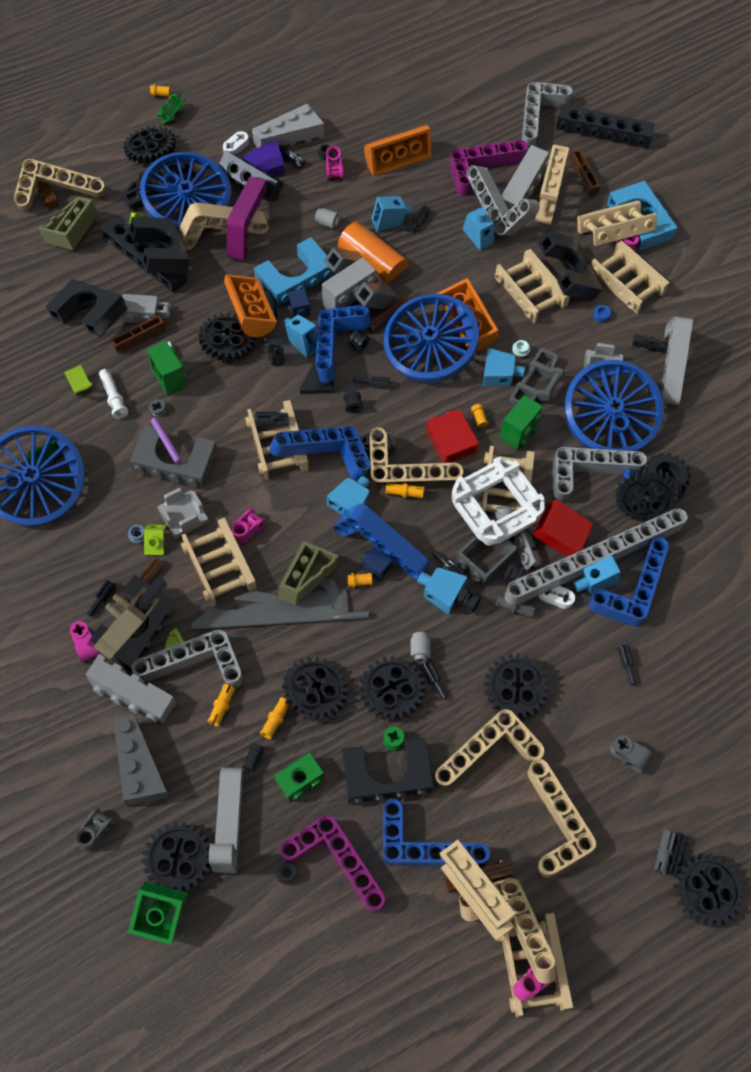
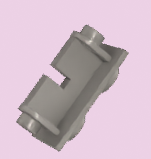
M524 530L517 533L512 539L517 547V552L525 572L532 566L534 568L540 567L542 559L537 550H532L536 547L532 535L528 531L524 532Z

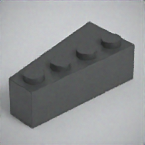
M131 715L113 719L123 801L127 807L170 798L135 716Z

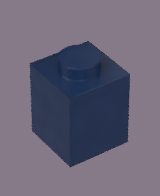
M305 289L289 291L288 303L293 318L297 315L302 317L310 315V304Z
M376 547L366 551L361 558L362 569L371 573L379 581L392 568L393 559Z

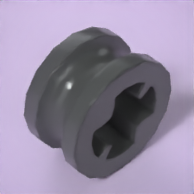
M156 399L149 404V410L154 417H162L166 414L167 408L162 400Z

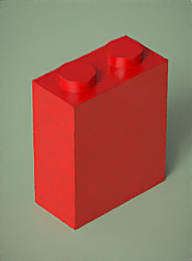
M460 409L448 411L442 416L432 417L426 421L425 431L443 463H452L478 452L479 442Z
M556 499L546 505L533 535L565 557L584 550V544L591 535L590 529L593 523Z

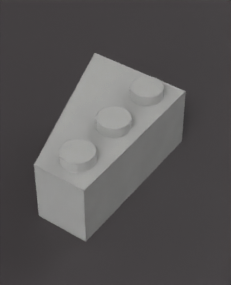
M362 257L322 283L323 306L326 309L349 307L357 299L354 294L363 282L374 283L376 281V270Z

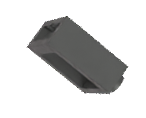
M476 536L457 552V564L462 569H466L476 582L485 585L515 557L517 547L508 539L492 545L504 557L486 574L467 558L483 542Z

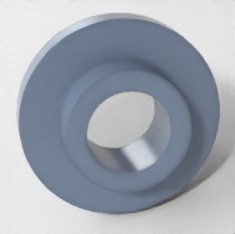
M141 525L132 526L128 531L129 540L136 544L144 542L145 527Z

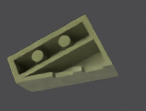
M75 198L62 209L63 212L60 215L50 218L51 222L45 227L40 226L38 229L45 243L74 250L99 215L91 199Z
M303 541L279 585L278 598L297 605L337 568L339 555Z

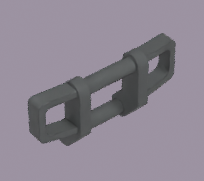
M540 348L534 360L530 362L529 369L523 379L517 383L509 402L513 405L519 402V400L515 399L518 392L534 401H549L557 383L565 375L563 369L554 368L558 355ZM540 356L553 360L551 367L537 362ZM534 372L551 379L545 390H537L527 385Z

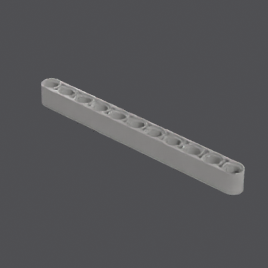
M673 509L514 580L507 587L504 596L505 601L510 605H518L582 576L584 568L612 555L614 560H617L650 545L656 537L666 538L682 529L687 520V513L682 509Z

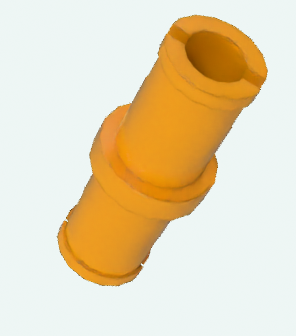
M387 482L386 494L400 495L402 498L409 496L423 499L425 487L411 486L408 483L395 484Z
M223 684L218 699L213 703L212 713L207 720L212 725L214 719L217 718L214 724L216 727L220 726L225 711L229 710V702L235 692V688L231 686L228 693H226L228 684Z
M281 697L274 710L268 714V720L260 731L263 737L272 739L278 726L283 723V717L291 706V703L285 704V698Z

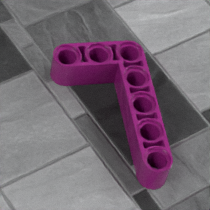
M523 140L453 150L450 155L449 166L458 194L467 196L471 193L472 185L467 177V170L470 166L493 167L521 163L527 153L528 144Z
M250 176L234 205L227 222L228 258L241 261L246 260L248 252V227L266 193L267 180Z
M329 815L322 816L282 843L280 847L282 859L285 862L291 863L297 862L322 844H325L366 909L371 913H378L383 909L385 904L383 892L333 817ZM330 823L333 828L331 831L325 832L321 829L322 825ZM307 835H312L315 840L311 844H306L303 842V838ZM336 841H341L345 846L341 850H336L333 848V844ZM288 847H294L297 850L293 856L285 854V850ZM349 859H353L357 863L352 869L345 866V862ZM359 878H366L369 884L366 887H359L356 882ZM377 896L380 898L381 904L376 907L371 906L369 899Z

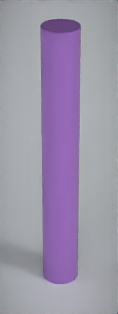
M152 418L151 423L175 464L181 463V457L158 418Z

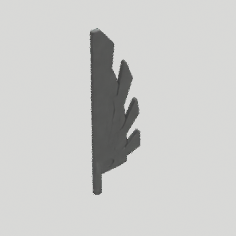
M326 578L318 584L324 591H311L297 605L279 599L277 595L252 591L234 599L237 602L253 604L237 610H209L193 621L191 628L194 631L369 619V611L349 612L347 589H338L333 578Z

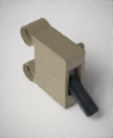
M158 577L148 589L143 587L130 603L116 594L113 599L124 610L121 611L111 603L106 605L105 608L116 619L93 647L110 660L144 622L159 601L157 597L168 583L161 577Z

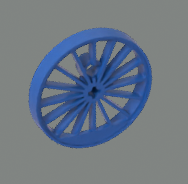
M177 152L157 159L147 168L141 180L140 194L144 208L150 218H170L182 203L179 220H172L178 232L182 223L186 202L188 208L193 203L210 204L205 200L217 201L216 205L229 207L231 186L225 171L212 159L197 153ZM179 162H191L187 180L183 178ZM177 163L180 177L176 173L171 172L167 165ZM194 163L203 165L204 167L193 181L190 182ZM163 168L167 174L162 177L156 174V172ZM207 169H210L215 173L212 176L197 183L200 180V178L204 175V173L207 171ZM151 178H154L163 183L164 186L148 183ZM218 178L223 183L221 185L204 187ZM146 190L164 192L165 194L146 196ZM225 190L222 196L205 194ZM169 199L155 208L149 203ZM174 204L165 217L158 213Z
M444 294L423 295L406 302L392 315L384 333V348L394 368L404 377L420 383L442 382L458 375L471 363L479 345V328L472 310L459 299ZM429 304H435L432 326H429L424 306ZM439 305H449V308L436 327ZM421 307L426 328L410 313L412 310ZM456 308L459 315L443 327L453 309ZM405 315H408L421 331L399 321ZM462 321L463 326L449 330L458 322ZM395 327L409 331L407 335H393ZM462 332H465V333H466V336H467V337H449V336H453V335H456V334H459V333H462ZM392 340L406 341L404 345L391 348ZM411 341H418L415 344H411ZM447 342L468 343L469 348L465 351ZM436 347L453 364L452 366L442 370ZM443 347L463 355V357L455 362ZM432 348L434 349L440 371L429 372ZM410 350L408 354L398 361L393 356L395 353ZM428 351L425 372L415 371ZM420 352L410 369L403 366L405 362Z
M603 360L587 366L575 376L567 391L564 413L569 430L585 448L637 451L648 444L657 434L663 420L664 404L657 384L643 369L626 361ZM631 373L620 395L616 397L618 376ZM615 376L613 396L611 395L606 377ZM633 376L638 377L644 384L622 400L621 397ZM602 379L606 395L593 380ZM588 382L602 399L578 385ZM645 387H648L652 394L650 398L624 404V402ZM576 390L599 404L572 400L573 391ZM654 401L656 412L629 409L627 407ZM571 405L601 410L573 416ZM627 413L655 417L653 428ZM602 414L582 430L579 429L575 422L577 419ZM607 416L593 441L583 434ZM610 418L608 444L605 447L595 442ZM620 421L624 427H617L615 422ZM629 421L647 430L649 435L642 440L629 425ZM626 429L637 441V444L627 447L623 434ZM613 432L619 434L623 448H611Z
M43 426L20 427L0 437V450H3L23 469L19 470L0 463V467L16 472L0 475V480H4L5 485L0 488V493L7 490L13 492L0 505V517L20 526L37 527L51 524L68 514L80 499L85 483L82 458L75 445L60 432ZM32 435L31 465L24 453L19 437ZM36 435H46L48 439L35 466ZM55 438L60 448L42 464L52 439ZM14 439L16 440L27 465L26 467L4 448L7 443ZM63 452L66 461L47 468ZM69 465L71 473L48 474ZM34 473V478L31 479L30 474ZM73 478L76 486L75 489H71L46 479ZM12 480H19L18 485L15 487H10V482ZM43 483L68 491L72 495L64 504ZM39 485L58 501L62 507L50 513ZM35 486L48 514L40 518H35ZM31 489L30 519L18 518ZM24 490L13 516L2 511Z

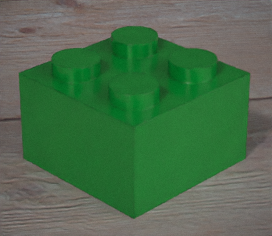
M164 341L147 349L151 369L167 396L187 387L185 366L181 359H177V353L173 346L170 347L168 342Z
M524 395L503 419L499 439L516 450L521 445L525 446L531 433L535 434L540 427L538 423L543 416L541 414L543 406Z
M145 881L138 891L128 933L172 945L179 930L188 893Z

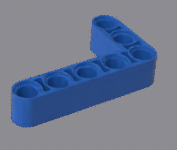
M359 305L324 309L319 313L316 368L321 382H331L335 378L337 332L368 328L371 325L368 307Z
M351 426L279 432L274 436L269 447L271 454L276 457L340 451L348 473L354 480H359L361 476L365 477L371 466L357 430Z
M359 503L344 511L333 526L337 533L345 537L357 531L360 532L414 579H418L421 572H425L430 565V561L364 504Z
M656 537L652 540L647 550L632 600L599 589L593 593L589 601L591 611L634 627L642 625L649 612L669 544L666 539ZM644 579L649 580L651 583H646ZM639 596H643L646 600L640 599ZM595 599H599V600H601L603 603L600 604V603L596 602ZM614 606H619L622 610H617ZM633 613H638L641 617H636Z
M396 799L386 801L383 808V861L388 866L442 867L446 864L442 858L433 859L430 856V852L433 850L442 852L452 843L403 842L402 804ZM395 807L398 809V814L390 815L387 809ZM395 828L399 834L396 837H390L387 834V830ZM461 843L478 866L483 867L487 863L490 851L485 844ZM395 850L399 856L396 859H390L387 856V852ZM411 850H417L420 853V857L412 859L408 853ZM474 852H483L485 859L477 860L474 857Z

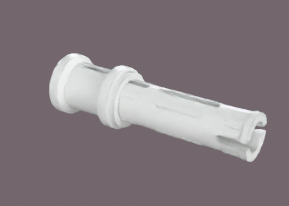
M103 369L99 372V376L108 395L107 403L113 410L112 416L115 419L124 418L128 414V409L123 404V396L118 393L110 370L107 369L106 371V369Z

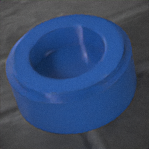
M599 305L595 308L593 317L596 321L605 323L611 317V310L605 305Z

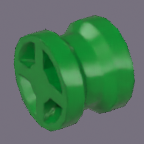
M395 726L389 727L384 732V746L389 751L401 749L404 742L403 731Z

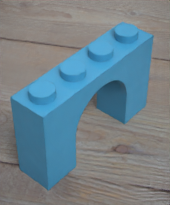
M645 181L610 192L607 202L609 208L640 201L642 211L648 214H657V230L637 235L639 241L636 248L639 251L674 239L677 225L672 221L667 210L663 208L660 200L656 198L652 189Z
M311 237L297 244L298 257L308 268L304 274L297 277L284 276L276 270L269 260L254 267L255 278L259 279L264 290H270L271 297L275 300L277 306L288 301L289 291L303 288L306 291L334 275V272L324 262L327 255Z

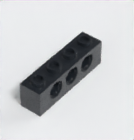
M224 151L219 166L225 171L228 178H234V182L241 186L246 185L250 174L251 177L267 180L266 193L263 200L268 202L270 200H277L284 185L283 181L236 153Z

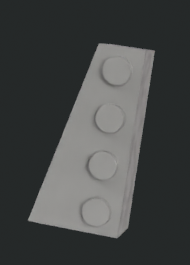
M305 104L253 128V142L258 148L277 141L279 147L280 145L293 146L296 145V142L300 141L309 142L312 141V138L316 137L322 139L324 138V123L310 106Z
M533 145L530 146L502 194V198L509 210L521 199H528L546 174L549 152Z
M99 654L85 674L93 687V691L100 696L105 694L111 697L110 700L118 705L122 703L127 705L128 709L135 714L140 712L146 715V719L153 723L158 721L164 724L176 704L174 697L151 683H148L147 686L144 685V680L135 674L127 675V672L120 665L114 663L111 666L106 663V657Z

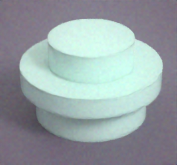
M519 340L513 345L512 351L518 357H525L530 352V346L526 341Z

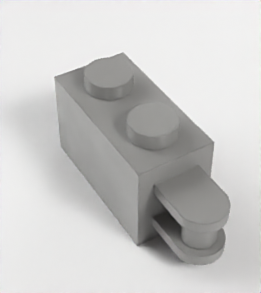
M122 295L128 308L121 316L122 322L143 323L157 315L162 319L170 318L171 313L169 311L172 309V305L166 302H159L158 296Z

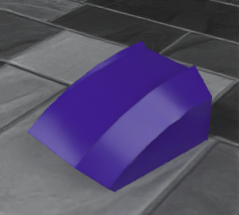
M277 141L262 145L242 157L273 176L285 174L283 158Z

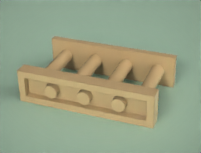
M554 144L552 146L540 193V209L536 214V222L550 225L552 223L569 151L568 147Z
M640 201L577 216L578 232L580 234L593 232L594 246L657 230V214L642 215Z
M622 240L616 244L612 257L601 264L596 259H593L591 263L597 279L636 314L641 309L642 300L654 292L663 296L670 283ZM618 260L626 265L614 274L606 269ZM627 272H634L637 277L626 285L618 280ZM640 282H645L649 288L636 296L630 290Z
M531 249L525 251L523 262L507 270H504L500 264L497 265L495 273L497 282L503 285L522 308L526 317L530 318L533 323L537 322L539 311L555 303L561 309L568 306L570 296L563 295L557 279ZM525 268L532 273L516 282L510 277ZM534 280H538L542 285L526 294L520 289V287ZM545 291L550 294L551 298L536 306L529 300Z
M290 400L283 401L284 409L280 411L288 413L289 426L258 433L255 426V417H253L251 409H247L248 417H245L247 428L251 427L260 463H258L259 473L264 474L265 480H269V470L296 464V466H300L301 472L308 471L306 454L266 463L264 455L271 454L270 446L261 448L260 439L274 437L279 432L299 430Z
M490 446L489 453L485 452L484 463L487 466L492 464L493 459L498 457L512 462L514 460L517 461L521 469H524L523 474L531 484L535 452L527 451L526 458L522 457V459L493 455L494 446ZM490 487L483 492L482 501L479 500L478 504L484 512H497V507L508 506L487 504L488 495L508 498L515 497L510 490ZM522 506L512 507V512L522 508Z
M225 518L218 520L219 528L216 529L217 531L191 542L188 541L185 534L182 535L183 543H181V547L185 554H189L205 588L203 595L207 602L211 601L213 607L217 606L216 596L239 586H247L249 592L257 589L255 579ZM218 538H224L226 542L224 547L196 558L192 549ZM225 554H232L233 560H231V563L205 574L200 567L201 564ZM234 569L240 571L241 575L238 579L211 590L207 582Z
M456 840L440 852L441 858L446 863L441 867V870L493 938L497 941L513 929L514 926L510 920L516 916V913L460 841Z
M554 913L545 914L542 917L543 921H540L539 924L543 934L546 935L547 943L555 958V969L558 977L552 981L555 982L556 986L554 994L532 997L528 1001L519 1000L515 996L513 988L515 983L525 974L516 975L514 961L527 959L524 950H511L509 938L517 937L514 928L499 939L503 943L512 998H509L510 1009L512 1013L515 1012L516 1018L523 1016V1008L549 1004L560 1006V1011L573 1008Z

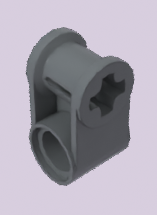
M625 735L618 736L610 745L611 754L638 773L643 772L653 755L650 750Z
M94 808L75 835L76 843L80 849L85 852L93 851L110 831L115 819L113 817L108 818L100 812L99 808ZM85 836H92L89 843H82V839Z

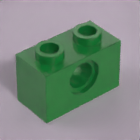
M309 752L274 775V778L290 802L293 799L294 801L300 799L309 788L314 789L323 782L324 773ZM298 775H304L306 780L298 783L295 781V778Z

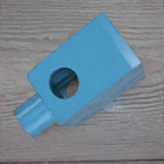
M399 196L377 197L371 219L376 231L381 232L401 226L405 215L412 214V206L410 204L405 205Z
M479 208L466 216L462 230L480 251L493 245L494 222L487 215L486 209Z
M300 315L292 319L286 318L283 322V327L286 328L289 342L306 358L310 357L317 350L316 325Z
M488 348L482 386H510L513 376H524L525 367L514 365V355Z
M363 476L357 482L346 478L327 495V506L343 514L344 511L359 503L367 505L370 498V491L367 489V486L370 484L369 480Z
M611 555L584 568L582 578L573 581L577 592L588 589L590 595H593L596 590H607L618 586L620 570Z
M436 568L432 576L421 572L417 582L426 586L424 597L449 615L455 605L458 594L466 585L467 577L442 568Z

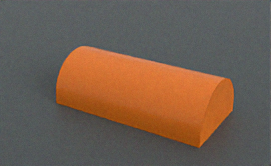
M424 125L366 144L364 147L365 159L372 175L376 176L431 158L430 128Z
M358 221L347 226L339 238L338 248L358 252L376 270V273L386 284L409 267V261Z
M226 274L224 283L244 333L251 337H261L270 333L276 326L277 321L259 279Z
M468 278L436 293L457 298L472 310L479 328L477 351L483 350L494 343L499 335V331ZM442 304L445 311H447L449 305ZM456 308L453 309L449 316L451 321L459 315ZM462 321L454 325L455 328L463 326ZM465 332L459 333L460 337H467ZM464 343L465 346H466V348L468 349V348H469L468 343Z

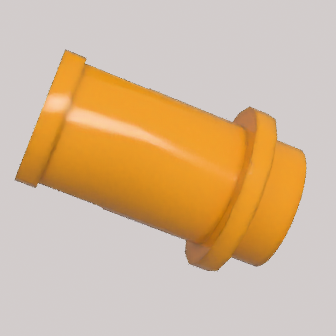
M156 84L150 86V95H153V97H170V86H156Z
M481 404L473 405L471 407V414L475 417L477 427H486L489 422L484 413V406Z
M351 573V575H347L348 587L352 586V588H355V586L372 585L371 573Z

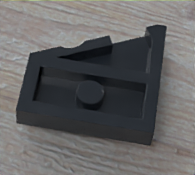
M143 171L139 173V178L136 181H132L129 188L125 189L121 194L123 201L130 210L143 204L140 194V184L144 175ZM146 190V196L159 194L158 191Z
M315 360L300 387V394L334 393V379L327 383L321 382Z

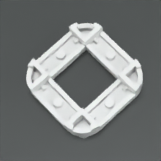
M501 457L495 458L492 464L464 479L462 476L459 477L453 487L452 502L476 537L488 546L501 543L534 525L543 515L545 499L542 493L538 494L520 471V464L515 460L512 462L501 459ZM503 481L522 508L495 522L488 518L473 496Z

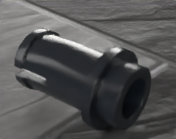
M252 743L248 747L249 752L242 767L255 772L259 758L264 754V748Z

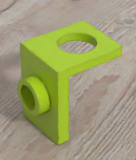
M81 365L65 372L75 395L92 388L93 384L89 382Z
M148 524L145 527V555H164V531L167 525Z

